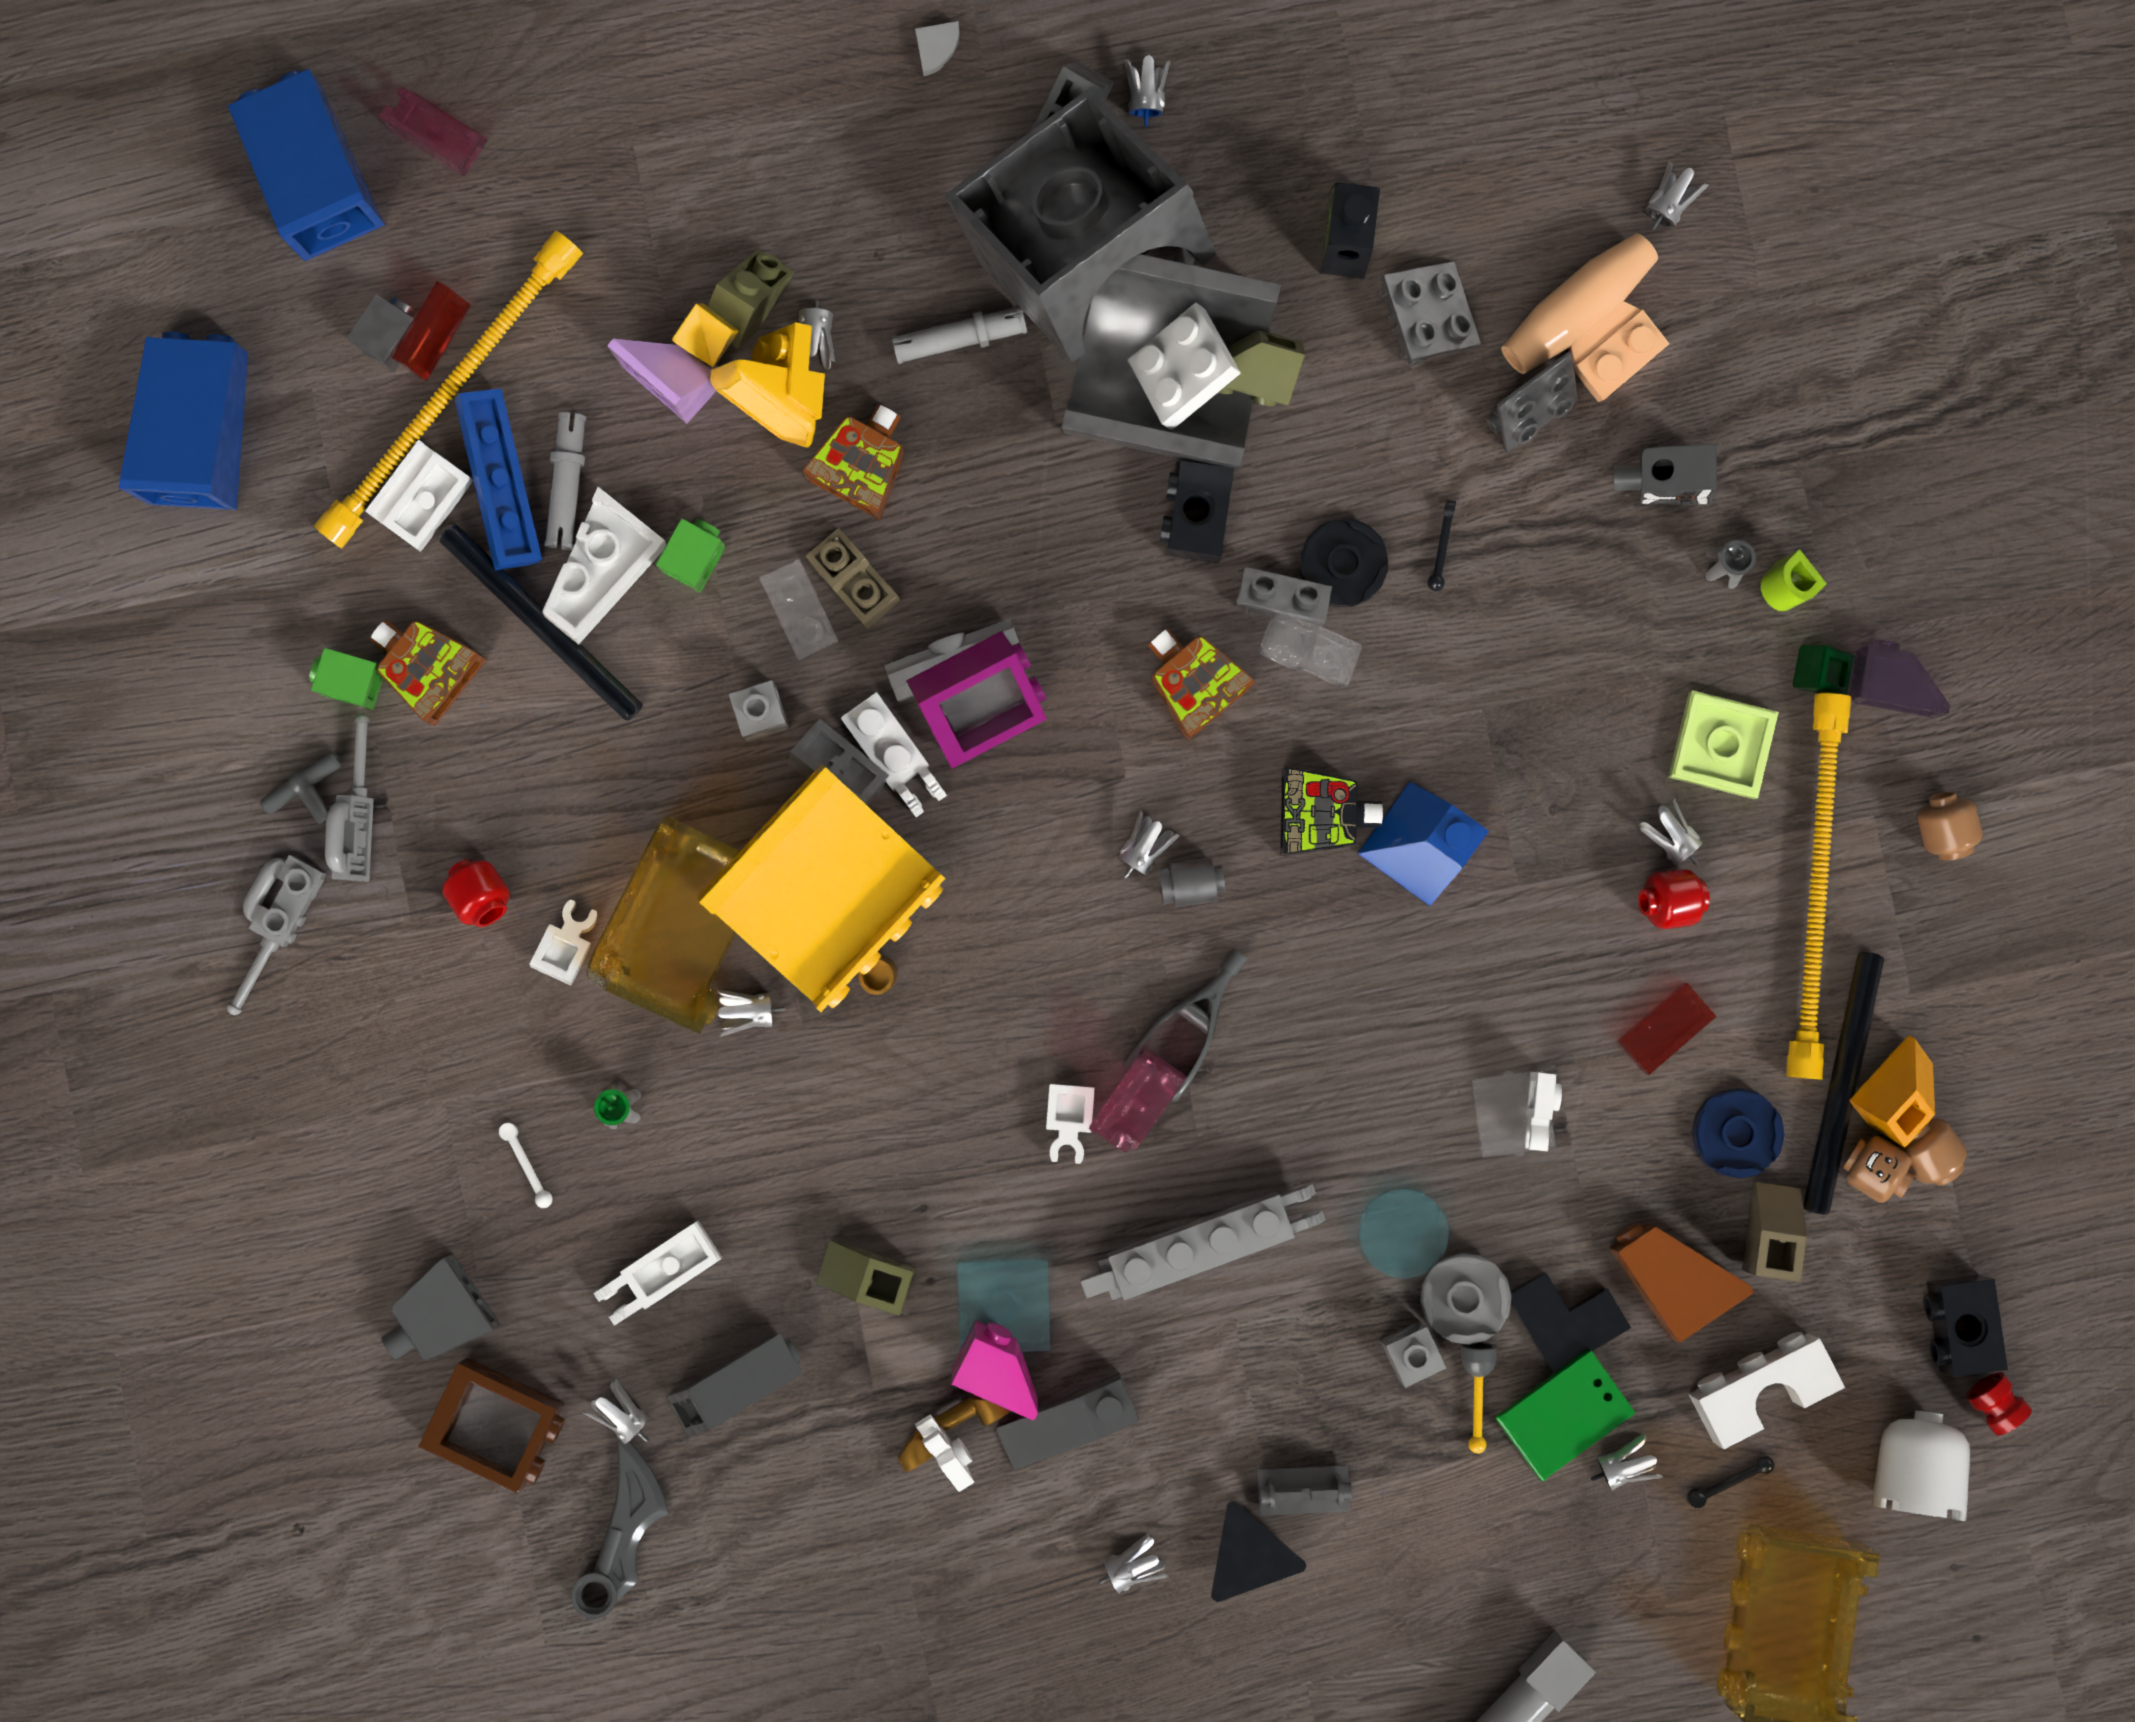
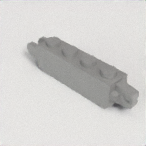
M1313 1184L1306 1185L1281 1195L1277 1192L1266 1194L1107 1253V1258L1098 1261L1101 1271L1080 1279L1086 1298H1090L1109 1291L1111 1300L1123 1297V1300H1127L1295 1238L1294 1233L1326 1221L1323 1211H1312L1300 1218L1289 1221L1284 1209L1285 1206L1310 1199L1311 1196L1316 1194Z

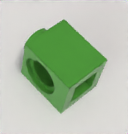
M698 518L694 524L681 519L656 566L662 573L701 593L726 548L722 540L717 538L720 531Z
M324 648L322 656L316 657L311 666L309 680L313 683L311 691L317 694L374 710L383 677L376 670L379 664Z

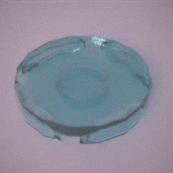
M1397 1188L1384 1191L1369 1202L1360 1217L1358 1237L1361 1251L1373 1267L1387 1276L1409 1279L1424 1275L1441 1260L1447 1250L1449 1229L1445 1214L1434 1200L1417 1190Z

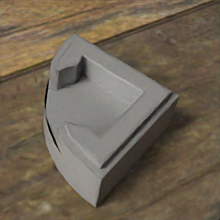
M959 21L915 29L923 76L939 71L952 57L959 44Z

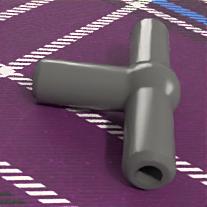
M330 752L304 771L293 773L289 777L288 782L261 799L260 805L262 809L268 814H273L299 796L318 824H323L326 822L329 808L314 785L341 767L342 762L335 753Z

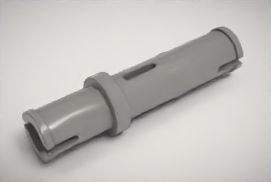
M1017 305L1013 308L982 315L981 311L974 312L972 318L891 337L898 364H902L906 361L980 344L981 348L989 346V341L1021 333L1026 334L1027 328L1023 311Z
M559 412L557 415L558 426L555 451L550 452L549 460L554 466L544 546L556 549L558 531L561 530V549L572 550L574 547L573 537L580 469L584 467L585 461L582 449L587 417L575 413L573 431L570 432V413Z

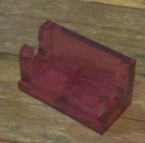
M400 87L397 90V95L400 96L398 105L395 109L385 105L379 114L381 120L392 133L462 177H465L488 140L417 94L410 92L404 87Z
M1147 1048L1134 1062L1088 1129L1095 1134H1099L1123 1152L1127 1153L1130 1148L1136 1150L1188 1077Z

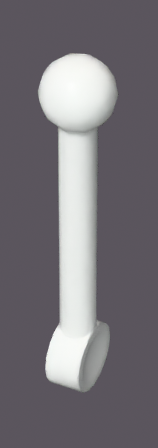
M513 1123L503 1124L499 1129V1135L503 1140L509 1141L536 1193V1205L540 1208L549 1207L553 1200L552 1195L543 1189L517 1139L518 1127Z

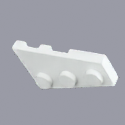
M600 487L596 489L585 522H582L576 535V543L567 563L563 564L542 611L545 618L578 645L667 546L663 538Z

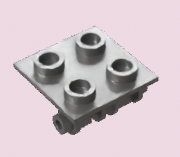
M1454 262L1381 276L1383 290L1380 291V295L1384 297L1389 314H1391L1388 316L1389 322L1397 323V326L1392 331L1394 335H1401L1398 338L1402 351L1400 356L1403 360L1407 359L1408 366L1420 364L1428 356L1481 345Z
M1569 351L1500 401L1497 404V408L1491 411L1492 416L1487 419V424L1495 434L1502 431L1504 448L1507 452L1518 444H1525L1532 440L1540 428L1552 419L1561 418L1572 409L1574 403L1578 401L1572 353Z

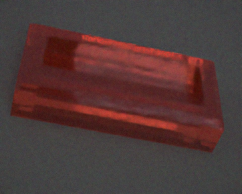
M437 281L392 359L417 377L427 381L469 310L470 304L448 286Z
M1683 983L1620 1037L1617 1042L1646 1075H1650L1717 1016L1688 983Z

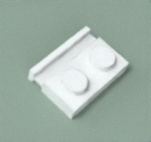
M418 440L365 512L421 552L474 481Z

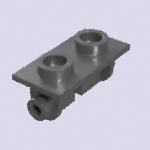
M1245 567L1236 606L1244 608V613L1250 611L1272 617L1275 616V613L1283 614V619L1307 624L1310 628H1313L1314 624L1323 626L1326 622L1332 586Z
M1348 1465L1257 1469L1260 1516L1350 1511L1352 1486L1351 1482H1349Z

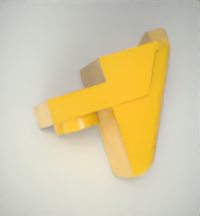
M795 322L759 337L758 342L753 348L752 361L734 360L712 369L710 381L717 392L781 440L809 448L813 442L816 420L822 418L825 374L809 371L812 326Z

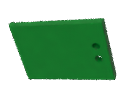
M1588 1348L1502 1412L1497 1413L1495 1419L1539 1480L1545 1481L1550 1475L1628 1420L1636 1412L1596 1356Z

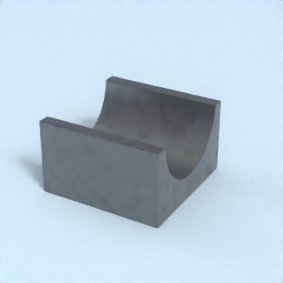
M1090 88L945 194L980 265L1071 363L1086 353L1082 332L1084 319L1092 299L1107 278L1125 262L1147 250L1163 246H1175L1186 249L1202 266L1217 256L1188 183Z
M1138 254L1125 262L1107 278L1091 301L1083 339L1086 353L1079 358L1073 388L1062 424L1064 434L1201 464L1234 468V471H1238L1242 464L1253 400L1250 399L1251 395L1238 391H1233V394L1230 395L1216 393L1171 431L1161 424L1128 359L1195 302L1207 311L1226 347L1259 329L1269 332L1281 285Z

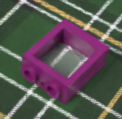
M1003 631L906 680L951 769L1047 720L1040 705L1047 698L1036 677L1027 678L1024 671L1031 667V664L1020 643L1018 642L1011 646ZM945 716H947V718H948V720H949V722H950V724H951V726H952L954 732L952 731V729H951V727H950V725H949V723H948V721H947V719H946Z

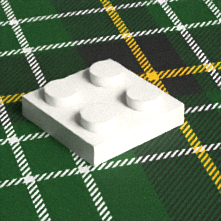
M1196 302L1128 359L1161 424L1171 431L1241 374L1207 311Z

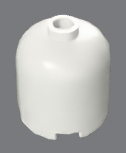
M1915 1410L1914 1419H1899L1890 1423L1884 1430L1881 1439L1872 1506L1886 1508V1501L1893 1500L1892 1510L1947 1518V1510H1952L1953 1520L1966 1521L1970 1445L1965 1435L1953 1426L1942 1424L1943 1414Z

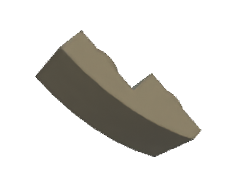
M840 528L836 529L805 556L867 630L901 602L898 595L869 564L865 556Z

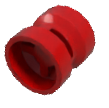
M1996 1372L1983 1378L1966 1395L1967 1400L1975 1410L1982 1411L1987 1415L1986 1424L1995 1436H2001L2013 1431L2024 1423L2032 1413L2031 1407L2023 1397L2014 1396L2012 1392L2013 1384L2003 1372Z

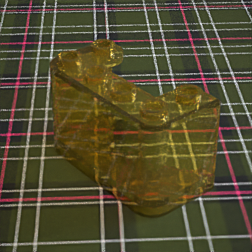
M1753 1524L1749 1525L1746 1532H1740L1737 1540L1736 1552L1737 1558L1741 1560L1739 1578H1733L1730 1588V1601L1735 1607L1733 1621L1726 1624L1724 1631V1649L1728 1651L1726 1668H1721L1718 1674V1695L1724 1697L1726 1706L1742 1722H1857L1855 1715L1846 1713V1697L1853 1698L1854 1688L1847 1681L1859 1596H1867L1868 1587L1861 1581L1865 1576L1877 1578L1880 1554L1860 1541Z

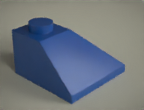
M1409 782L1383 817L1381 828H1375L1357 854L1425 904L1431 906L1464 867L1489 831L1453 804Z

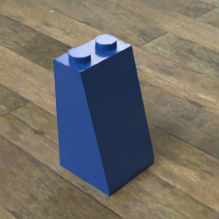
M310 69L288 72L280 77L278 83L263 90H248L238 97V101L227 105L281 238L304 261L385 225L323 87Z
M162 332V338L146 337L119 489L147 505L237 510L248 352L234 342L233 337L209 334L206 336V340H190L189 335L179 332Z

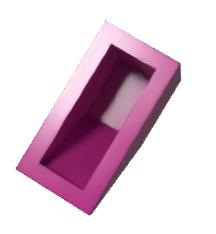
M975 1320L952 1365L951 1385L1034 1421L1038 1414V1394L1017 1338L1013 1337L1009 1330L999 1324L988 1323L986 1325Z

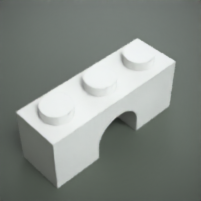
M1802 1332L1792 1333L1777 1342L1778 1349L1766 1355H1763L1762 1352H1757L1741 1359L1737 1363L1739 1368L1725 1376H1723L1722 1372H1718L1700 1380L1697 1383L1699 1389L1689 1393V1396L1713 1443L1722 1449H1726L1764 1429L1756 1412V1399L1759 1393L1768 1385L1775 1383L1783 1384L1792 1402L1803 1408L1844 1389L1845 1386L1820 1338L1808 1333L1805 1335Z

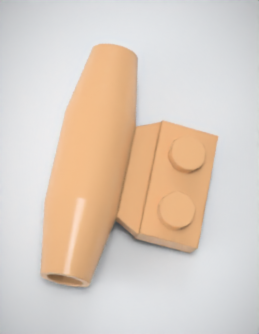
M1635 233L1589 260L1536 305L1504 343L1501 350L1509 364L1519 373L1525 374L1568 348L1572 353L1576 375L1597 402L1605 400L1669 345V342L1643 309L1641 310L1624 302L1627 296L1657 262L1658 255L1653 245L1644 236Z

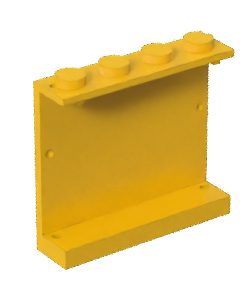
M821 764L697 898L701 905L711 914L715 913L807 996L814 1003L816 1009L822 1012L827 1005L834 1008L846 997L850 991V987L847 984L858 972L865 975L876 965L881 958V954L878 951L889 939L895 942L904 935L912 924L909 917L920 905L927 908L939 897L943 891L940 884L946 878L832 772Z

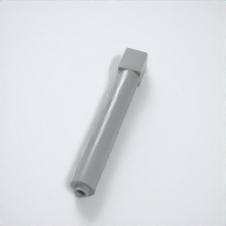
M1555 1630L1520 1666L1518 1670L1521 1675L1476 1722H1542L1553 1709L1560 1712L1594 1676L1596 1671Z

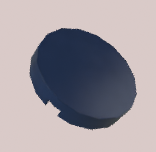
M1741 1088L1722 1090L1706 1099L1696 1112L1692 1127L1694 1148L1703 1163L1718 1174L1734 1178L1756 1176L1763 1172L1781 1153L1785 1136L1782 1118L1777 1109L1758 1092Z

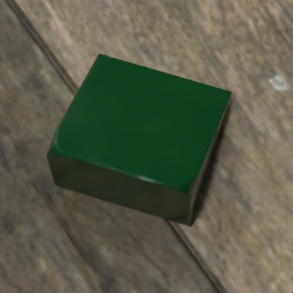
M1802 645L1798 653L1792 683L1793 687L1818 694L1847 695L1855 655L1827 645Z

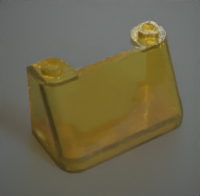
M669 816L661 820L653 832L591 955L587 966V977L605 991L700 1034L704 1025L710 1024L717 1013L718 1001L715 1000V991L710 985L736 932L715 913L711 914L701 905L697 896L739 851Z

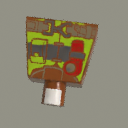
M877 405L867 425L847 416L804 468L803 474L806 480L880 521L904 457L903 446L890 439L901 417L882 405Z
M385 620L376 628L370 638L372 643L387 654L376 670L419 718L433 726H436L487 661V659L470 648L417 620L412 622L404 633L388 620Z
M1166 629L1148 645L1164 664L1152 675L1151 681L1187 741L1251 689L1255 683L1251 676L1201 635L1184 648L1172 632Z

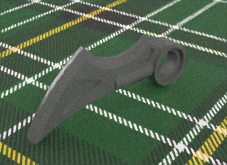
M618 1439L616 1499L595 1568L582 1575L572 1589L571 1600L573 1607L580 1615L588 1619H598L606 1616L612 1611L617 1601L636 1584L639 1577L635 1558L639 1540L652 1523L669 1514L663 1492L654 1473L630 1441L624 1444L622 1440ZM590 1582H600L608 1591L606 1603L598 1607L587 1604L583 1597L585 1585Z

